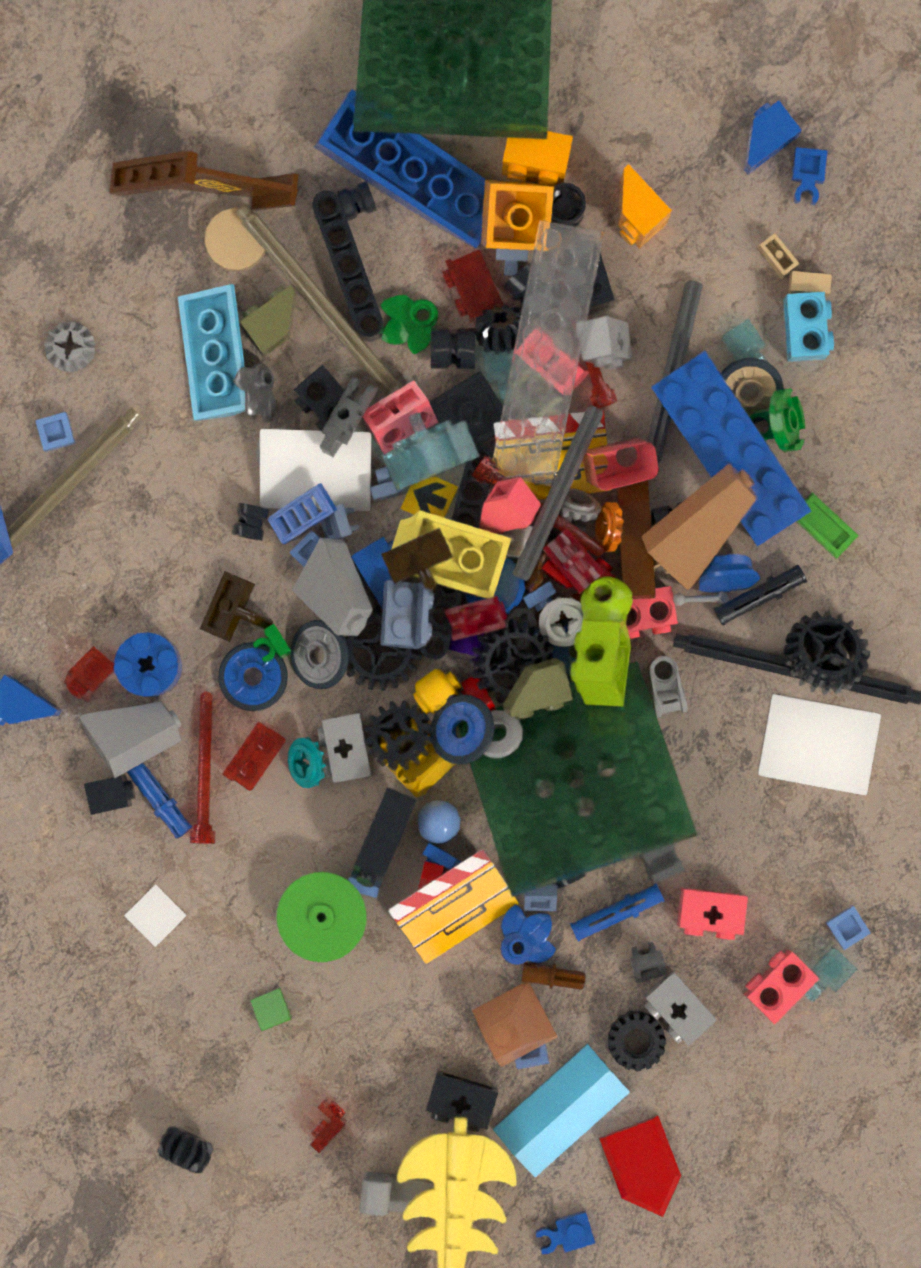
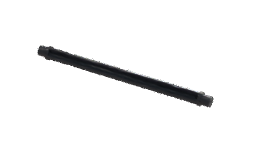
M675 633L672 647L684 649L686 653L791 677L790 672L793 667L785 666L787 658L785 656L693 634H688L687 636ZM799 675L793 677V678L801 679V677H800ZM863 675L859 682H854L853 687L848 690L903 704H908V702L917 705L921 704L920 690L911 689L909 685Z

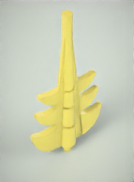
M455 1117L454 1132L433 1134L413 1145L402 1159L397 1174V1181L399 1183L416 1178L428 1179L434 1182L433 1189L423 1191L409 1202L402 1217L406 1221L420 1216L435 1219L436 1226L428 1227L418 1232L410 1240L406 1248L409 1252L423 1249L436 1250L438 1268H464L467 1252L469 1251L498 1253L494 1242L484 1232L472 1227L473 1221L478 1219L490 1218L501 1223L506 1222V1217L500 1205L493 1197L480 1191L479 1184L487 1181H501L513 1187L516 1185L514 1165L507 1152L494 1140L486 1136L466 1133L467 1118Z

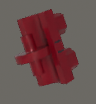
M568 529L542 549L579 594L605 573Z
M497 596L444 610L451 624L453 641L506 627L504 622L507 619L503 602L498 600Z

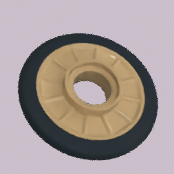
M739 359L729 364L721 372L749 416L759 409L769 408L774 391L784 389L783 380L777 369L762 359ZM746 384H754L758 388L757 394L749 399L742 397L740 394L742 387ZM756 417L754 419V424L764 421L765 419L762 417Z

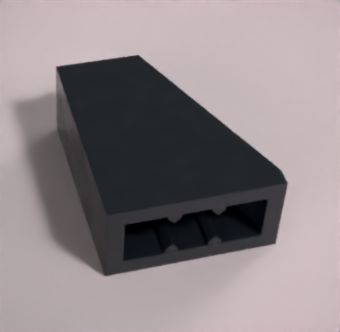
M387 787L350 875L356 878L359 884L366 887L375 886L380 889L417 799Z

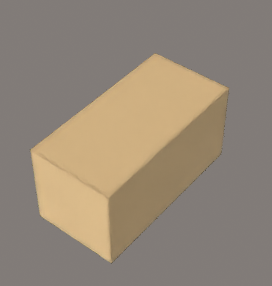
M776 233L762 242L757 248L781 279L799 265V262Z
M792 271L788 294L825 292V297H828L831 290L832 274Z

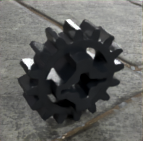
M405 700L402 701L400 707L394 701H390L389 710H385L380 706L378 709L381 715L379 717L373 715L369 717L374 724L372 727H365L364 730L371 737L365 739L364 743L368 747H372L368 753L373 758H377V762L382 767L388 763V767L396 771L398 764H400L404 770H408L410 761L419 765L420 760L418 756L420 754L429 755L425 746L426 744H434V740L427 734L432 733L434 728L431 724H426L430 718L425 712L421 713L418 705L415 704L410 709V704ZM411 719L415 720L418 731L412 728ZM380 740L387 743L386 749L388 752L383 750Z

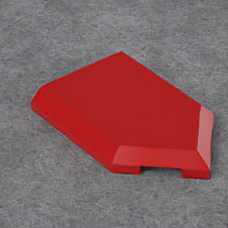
M657 1115L602 1136L599 1140L621 1198L663 1217L681 1178V1174L660 1118Z

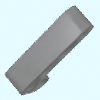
M365 1172L362 1179L359 1212L375 1216L388 1215L389 1211L404 1212L409 1202L416 1195L425 1190L433 1189L434 1182L428 1179L416 1178L399 1183L397 1181V1174ZM479 1184V1190L487 1193L488 1186Z

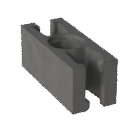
M666 837L637 850L640 859L643 860L649 879L654 883L685 871L682 861L678 859L674 850L676 848L673 841Z

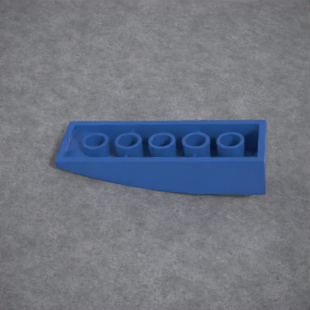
M351 89L345 95L313 147L362 180L367 181L368 184L476 249L481 242L486 179Z

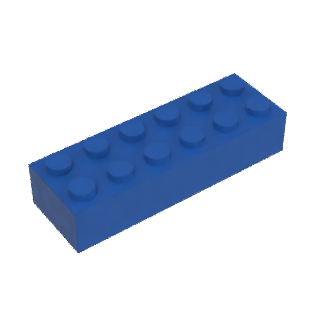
M706 350L651 386L711 478L730 463L738 472L741 469L746 471L755 484L751 487L757 499L744 515L741 523L757 547L811 512L809 505Z

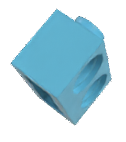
M825 292L787 294L783 299L787 361L826 359L830 355L829 351L834 350L833 332H828L827 319H831L832 316L830 300H825ZM801 305H812L816 311V316L814 318L804 317L800 311ZM806 335L814 336L818 341V348L815 350L807 349L803 344V337Z

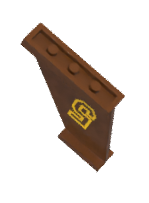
M189 150L113 162L109 194L117 196L166 189L252 197L251 210L260 211L295 206L298 194V174L291 173L253 178L197 166L198 153Z

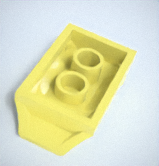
M420 510L415 515L400 520L392 549L440 528L453 558L430 568L436 583L475 595L476 597L485 599L494 597L511 538Z

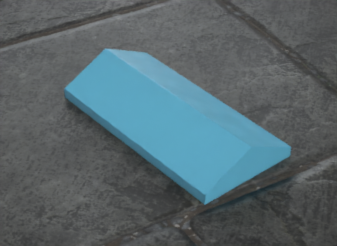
M229 284L178 296L193 419L199 421L222 418L245 412V391L234 384V378L238 370L245 367L234 285Z
M586 1044L493 1128V1131L518 1161L536 1177L627 1096L630 1091L594 1050Z

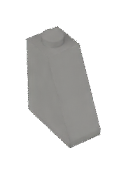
M320 538L292 591L336 635L358 636L364 629L373 609L346 543L340 539Z
M162 702L88 713L79 717L86 736L114 778L182 741L178 728L182 727L179 718L173 710L168 712Z

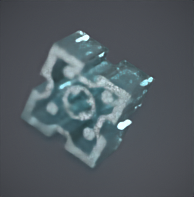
M419 412L408 417L414 434L391 444L393 450L382 455L397 491L479 457L465 421L452 425L451 420H448L427 430Z

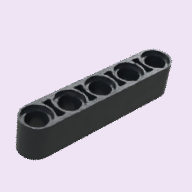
M328 190L321 191L313 199V211L356 332L364 341H376L382 336L384 331L383 318L341 201L334 192ZM325 201L333 202L336 205L335 210L330 214H323L319 211V206ZM337 230L343 231L347 235L344 242L339 244L332 243L329 240L332 232ZM345 260H353L356 262L357 268L352 273H344L340 270V265ZM354 290H365L368 294L366 300L362 303L353 302L350 296ZM368 318L375 319L378 322V328L370 333L361 329V323Z

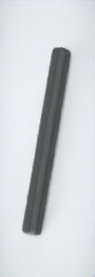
M688 280L685 283L663 378L685 362L703 288L700 282ZM657 398L647 442L655 447L658 463L661 462L671 416L659 398Z
M589 406L585 411L513 570V575L517 578L527 581L531 576L603 416V411L599 408Z

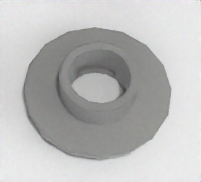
M493 710L491 713L494 719V729L503 728L507 731V734L500 741H492L483 755L490 758H501L510 755L518 748L522 740L523 729L520 721L515 719V716H509L504 710Z

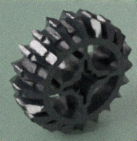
M375 605V615L368 617L365 627L375 622H381L377 636L372 639H361L349 635V637L344 636L349 650L348 665L351 664L353 666L346 675L352 677L358 672L360 676L356 684L360 686L365 678L369 679L368 689L373 690L375 681H380L381 691H386L387 680H391L394 688L399 687L396 677L399 675L407 682L410 678L404 671L406 668H409L411 671L416 672L418 668L410 663L411 659L421 660L422 655L413 653L411 648L403 649L389 646V649L397 652H382L376 664L377 657L373 655L376 651H371V647L364 645L378 644L381 639L382 615H380V606ZM354 647L370 652L372 657L370 672L365 671L358 664L354 654ZM399 657L404 659L401 665L394 671L387 674H379L382 663L386 658Z
M830 610L825 612L823 617L818 611L813 613L811 618L805 615L799 623L793 624L791 632L785 638L786 645L783 649V654L787 656L785 666L793 667L790 672L791 677L798 675L801 677L799 681L800 686L806 682L811 684V692L815 691L817 687L821 688L823 695L828 694L830 688L836 695L843 688L848 691L853 687L854 682L857 683L861 680L863 672L868 668L867 660L870 657V651L866 650L868 639L860 638L863 634L862 629L854 630L852 628L854 625L853 620L847 623L843 622L842 613L836 618H832ZM841 643L846 648L848 654L842 650ZM803 646L807 648L806 652L811 656L812 662L807 658ZM833 647L829 655L825 654L823 658H820L824 651L828 652Z
M511 618L508 622V627L498 629V631L487 632L489 634L487 639L481 635L477 636V640L482 643L481 648L473 646L471 649L472 652L479 655L478 658L469 660L472 666L479 667L471 672L473 678H481L476 686L480 690L486 688L487 695L491 698L496 695V701L501 704L510 694L525 666L554 659L547 657V655L554 651L551 645H545L549 639L548 636L539 635L540 628L536 625L530 628L529 622L526 620H522L518 626L517 620ZM511 638H525L530 642L533 649L518 651ZM500 645L499 656L490 661L493 651ZM512 655L519 659L514 662L513 668L507 665L511 662ZM499 673L501 675L508 673L514 685L504 686L497 684L491 674Z

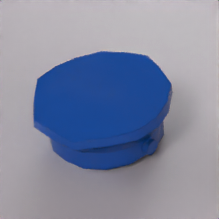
M745 555L714 556L699 579V591L719 593L721 591L746 590L760 580V575L753 570L752 560Z

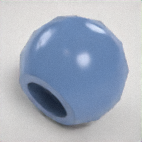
M435 800L428 802L419 811V832L430 843L443 844L450 842L457 836L460 830L461 817L456 807L447 801Z

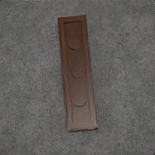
M648 480L617 488V503L619 508L622 509V519L624 520L622 524L624 532L621 534L620 542L622 581L628 585L632 592V599H652L656 596L653 557L647 552L641 537L651 529Z

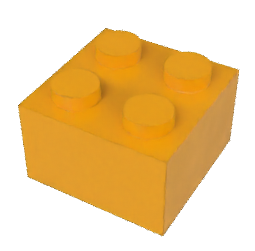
M510 123L502 161V175L507 176L508 181L525 183L528 180L538 182L539 185L553 187L564 183L573 136Z

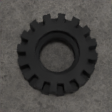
M630 1011L623 1016L617 1017L616 1022H613L610 1026L611 1029L607 1036L608 1048L615 1061L625 1069L641 1071V1069L646 1068L648 1070L652 1068L653 1064H657L660 1061L661 1055H664L666 1044L665 1032L659 1022L650 1014H645L642 1011ZM632 1029H641L648 1034V1047L641 1053H632L625 1047V1036Z

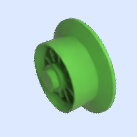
M315 872L298 878L285 890L277 908V926L282 940L293 953L313 962H330L344 957L357 946L366 927V907L361 894L350 881L334 873Z

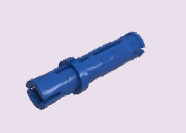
M144 763L127 771L132 781L155 810L154 815L157 818L160 817L165 822L176 839L192 829L193 826L176 806L177 801L169 797Z
M655 883L653 886L631 896L629 893L623 895L624 899L574 923H570L577 941L579 942L581 939L607 929L631 916L635 919L640 916V912L665 902L657 884ZM645 899L644 902L636 906H633L623 912H619L620 909L627 907L639 900ZM615 913L614 916L604 921H601L593 926H589L590 923L597 921L609 914Z

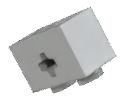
M608 316L577 322L583 361L594 363V367L604 366L605 370L621 368L623 367V362L633 360L627 322Z
M357 713L322 720L323 727L317 729L320 745L327 746L329 758L323 759V762L327 765L324 767L326 777H332L333 783L372 776L367 745L364 743L365 734L361 714ZM345 739L346 744H352L353 750L348 752V758H343L342 753H336L335 747L340 746V740Z
M672 970L644 994V997L649 1001L644 1005L656 1020L662 1016L670 1026L665 1030L678 1044L684 1040L690 1046L717 1021ZM673 1003L679 1006L683 1003L685 1004L682 1008L685 1013L683 1016L680 1017L677 1014L671 1016L673 1013L671 1005Z

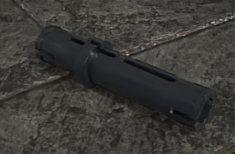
M797 564L795 567L774 578L772 575L767 577L766 582L713 608L721 625L724 626L726 623L774 598L776 600L783 598L782 594L803 583L805 584L807 579Z

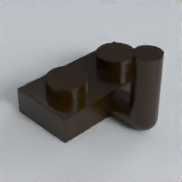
M440 528L381 554L394 584L418 574L425 590L428 592L434 591L437 587L430 568L453 558Z
M224 571L200 626V630L230 642L240 619L262 629L271 626L273 620L246 608L255 584Z

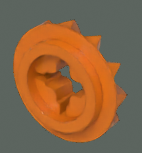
M617 502L604 503L595 522V538L602 552H615L618 544L621 542V534L624 532L622 529L624 520L622 519V509L619 508Z

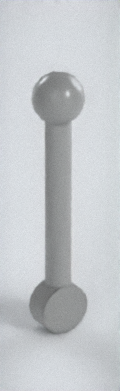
M724 591L719 592L717 595L684 596L678 593L673 598V602L678 606L687 602H717L719 605H722L729 601V596Z

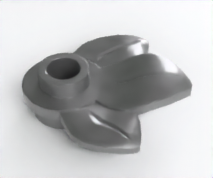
M263 363L255 364L252 368H240L234 378V384L245 391L246 416L261 414L266 423L271 422L276 411V400L272 391L274 384L272 371Z

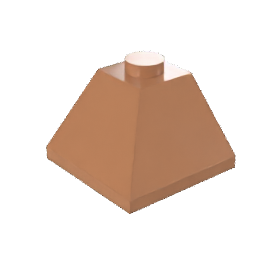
M527 982L472 1010L495 1060L501 1067L558 1037L530 983Z

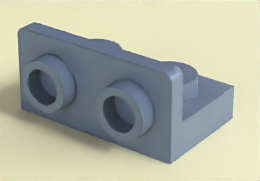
M391 580L384 582L381 645L419 649L430 640L432 624L428 622V613L432 608L434 595L433 591L428 592L425 590L422 582L419 584L408 582L394 584Z

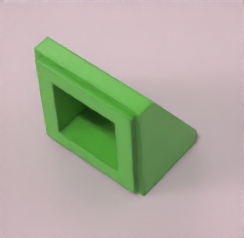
M281 988L250 1000L261 1032L292 1018Z

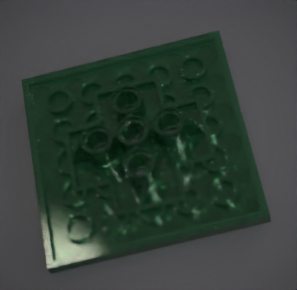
M363 0L354 131L547 139L552 0Z
M637 661L629 663L623 707L585 704L581 694L577 693L575 682L569 683L572 700L563 702V707L549 711L545 710V708L533 711L534 715L518 719L521 723L523 734L522 740L515 751L501 758H490L482 755L470 763L511 897L698 836ZM503 706L497 707L496 710H503ZM462 721L458 724L461 738L466 736L469 730L467 722ZM503 728L494 729L492 741L502 740L505 738L507 731ZM571 750L575 752L570 758H561L565 751ZM605 769L615 770V773L609 777H601L600 775ZM584 779V783L579 787L570 786L573 780ZM549 788L554 790L552 795L540 797V793L543 790ZM585 807L594 808L593 813L588 816L579 815V812Z

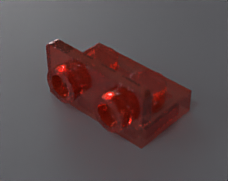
M480 249L453 261L451 258L445 261L446 270L441 272L448 289L455 288L458 299L454 300L461 318L467 316L469 323L476 321V317L482 315L484 309L492 310L494 305L497 307L504 306Z
M258 721L222 775L252 791L285 744L286 739L264 723Z

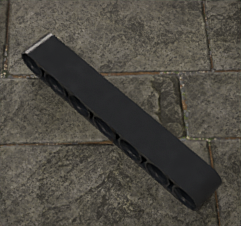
M479 446L470 451L451 520L457 522L459 517L468 515L474 519V527L479 528L483 503L487 499L495 469L496 458L489 448ZM483 454L489 458L490 465L487 469L478 470L473 466L472 460L476 455ZM470 485H477L482 489L483 494L479 500L471 501L465 497V489ZM437 584L436 589L433 591V605L428 613V622L432 624L431 638L437 637L441 639L444 648L439 654L432 655L426 651L425 645L420 647L422 654L429 660L437 661L442 659L448 652L452 637L450 621L445 624H439L434 620L433 613L438 607L449 609L460 606L462 591L456 590L453 593H447L443 591L440 584Z

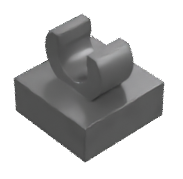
M653 942L648 943L650 952L645 955H640L636 946L632 947L633 958H630L636 983L667 975L662 951H656Z

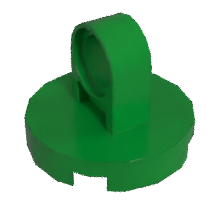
M791 388L774 391L769 408L759 409L749 416L753 423L756 417H762L767 421L768 431L765 433L760 432L765 440L775 439L779 449L784 453L801 450L805 439H799L800 430L805 429L803 408L798 396L791 397L793 391Z

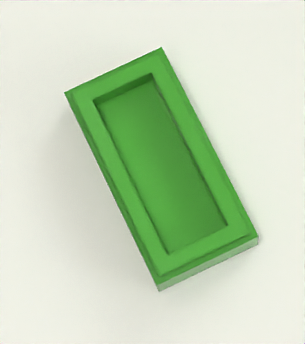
M812 492L805 499L811 512L797 520L796 523L837 559L859 535Z

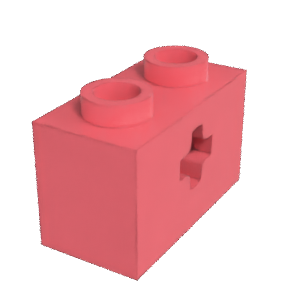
M681 888L677 926L685 928L684 934L703 936L704 931L716 932V938L735 940V934L744 935L748 897L740 894ZM711 906H714V909L720 913V917H715L713 923H709V919L704 916V911H710Z

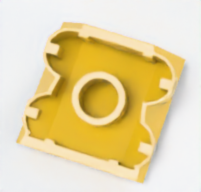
M411 719L412 728L418 731L415 720ZM380 740L383 750L388 752L386 749L387 743ZM426 744L425 749L429 752L428 756L422 754L418 756L420 760L419 765L410 761L408 770H404L400 764H398L396 771L390 769L416 798L426 795L427 791L453 766L457 765L441 758L432 744Z

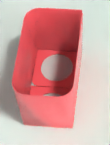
M638 437L588 449L583 458L587 483L602 490H610L653 479L659 471L655 447ZM633 446L637 451L636 462L629 467L621 466L616 459L617 451ZM604 454L607 457L608 466L603 473L596 474L593 457L590 455Z

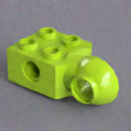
M610 576L599 577L583 591L580 599L583 620L581 632H576L575 650L578 651L577 662H572L571 680L575 682L577 693L581 694L585 704L623 707L631 651L626 617L633 603L632 592L628 585L618 578ZM604 595H612L607 601H599Z

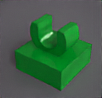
M275 624L263 630L266 638H259L253 643L255 649L261 645H267L270 648L269 654L262 658L264 663L273 660L276 653L280 659L291 654V649Z

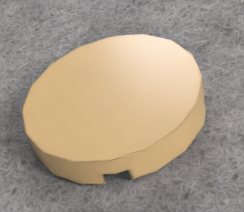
M239 208L223 210L214 216L207 226L205 233V244L209 256L215 264L228 271L251 269L261 261L266 253V250L261 247L242 225L243 221L236 214Z

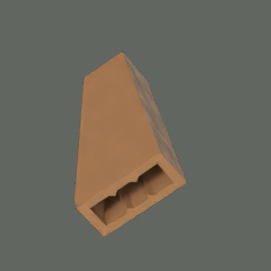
M729 463L641 536L647 552L687 590L695 584L757 499L751 487L755 484L752 478L743 469L738 472Z

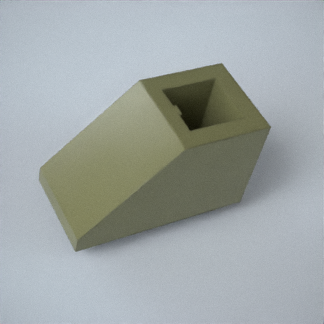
M289 285L287 288H284V286L278 287L268 295L269 301L260 307L258 304L250 307L242 315L244 319L240 323L264 357L290 339L297 296L292 285Z
M554 658L525 666L502 705L504 712L511 717L515 716V719H524L534 715L533 711L542 708L548 711L556 710L564 706L563 702L572 700L564 663Z

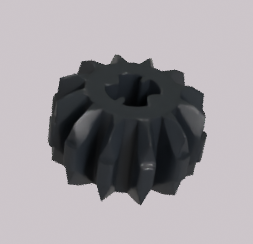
M505 304L503 307L494 305L492 310L484 309L482 315L476 317V340L479 346L484 348L485 352L494 351L496 356L501 352H506L510 355L512 349L519 350L521 345L527 341L528 320L525 314L520 312L519 307L509 308L508 304Z
M171 1126L168 1127L165 1134L163 1133L157 1150L159 1156L166 1161L198 1174L203 1173L205 1167L208 1166L212 1158L213 1146L210 1142L189 1131Z

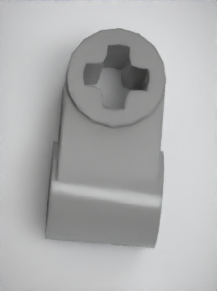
M667 656L653 658L648 664L647 673L655 717L661 718L662 714L679 710L682 713L688 712L685 692L681 684L676 662ZM661 661L667 662L671 667V673L665 679H659L654 673L656 664ZM676 699V701L662 704L663 701Z

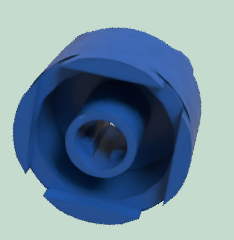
M137 633L126 639L117 650L114 660V672L120 684L129 692L144 697H156L169 692L177 684L182 673V662L177 647L167 638L154 633ZM153 657L152 664L155 666V669L153 671L147 670L144 673L142 661Z

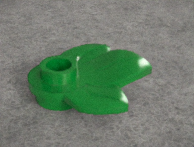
M396 295L383 301L380 307L391 319L384 328L382 341L392 345L407 343L412 354H417L426 349L431 341V328L438 321V310L434 303L426 299L413 301L405 295ZM424 310L428 312V319L425 321L418 320L417 313Z

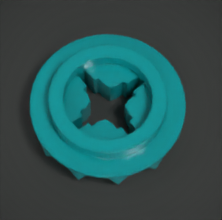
M310 737L296 739L288 751V767L291 776L303 788L318 786L320 780L325 778L322 769L327 766L322 759L324 752L319 751L318 742L312 741ZM303 759H307L310 764H307Z

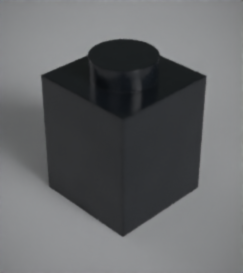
M126 775L84 784L91 815L132 806L131 799H135L132 780L127 781Z

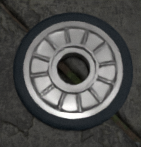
M312 620L305 623L294 635L290 655L293 669L300 680L307 686L315 689H327L336 685L343 678L349 662V650L344 636L336 635L322 620ZM318 646L323 649L325 654L322 663H319L315 658V649Z

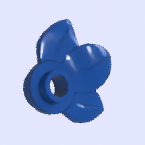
M518 905L509 908L501 922V930L505 938L501 942L500 951L504 960L513 965L523 964L527 960L534 963L547 961L556 951L555 947L546 940L552 929L551 916L539 913L526 918ZM515 942L519 943L522 947L520 954L513 952L512 946Z

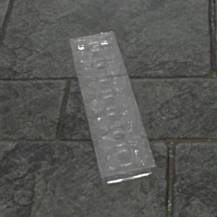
M539 221L490 474L509 478L521 477L524 481L552 486L554 483L604 235L602 231Z

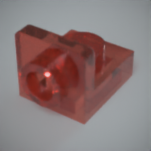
M93 646L68 671L64 683L74 697L82 698L88 703L92 699L94 692L114 673V663Z
M323 1100L318 1106V1109L330 1119L328 1123L323 1119L311 1132L315 1138L311 1141L310 1145L318 1153L326 1147L347 1122L343 1117L346 1112L333 1100L330 1103Z

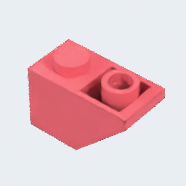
M521 477L499 481L483 503L479 529L495 534H502L505 531L518 528L525 529L533 523L534 516L541 503Z

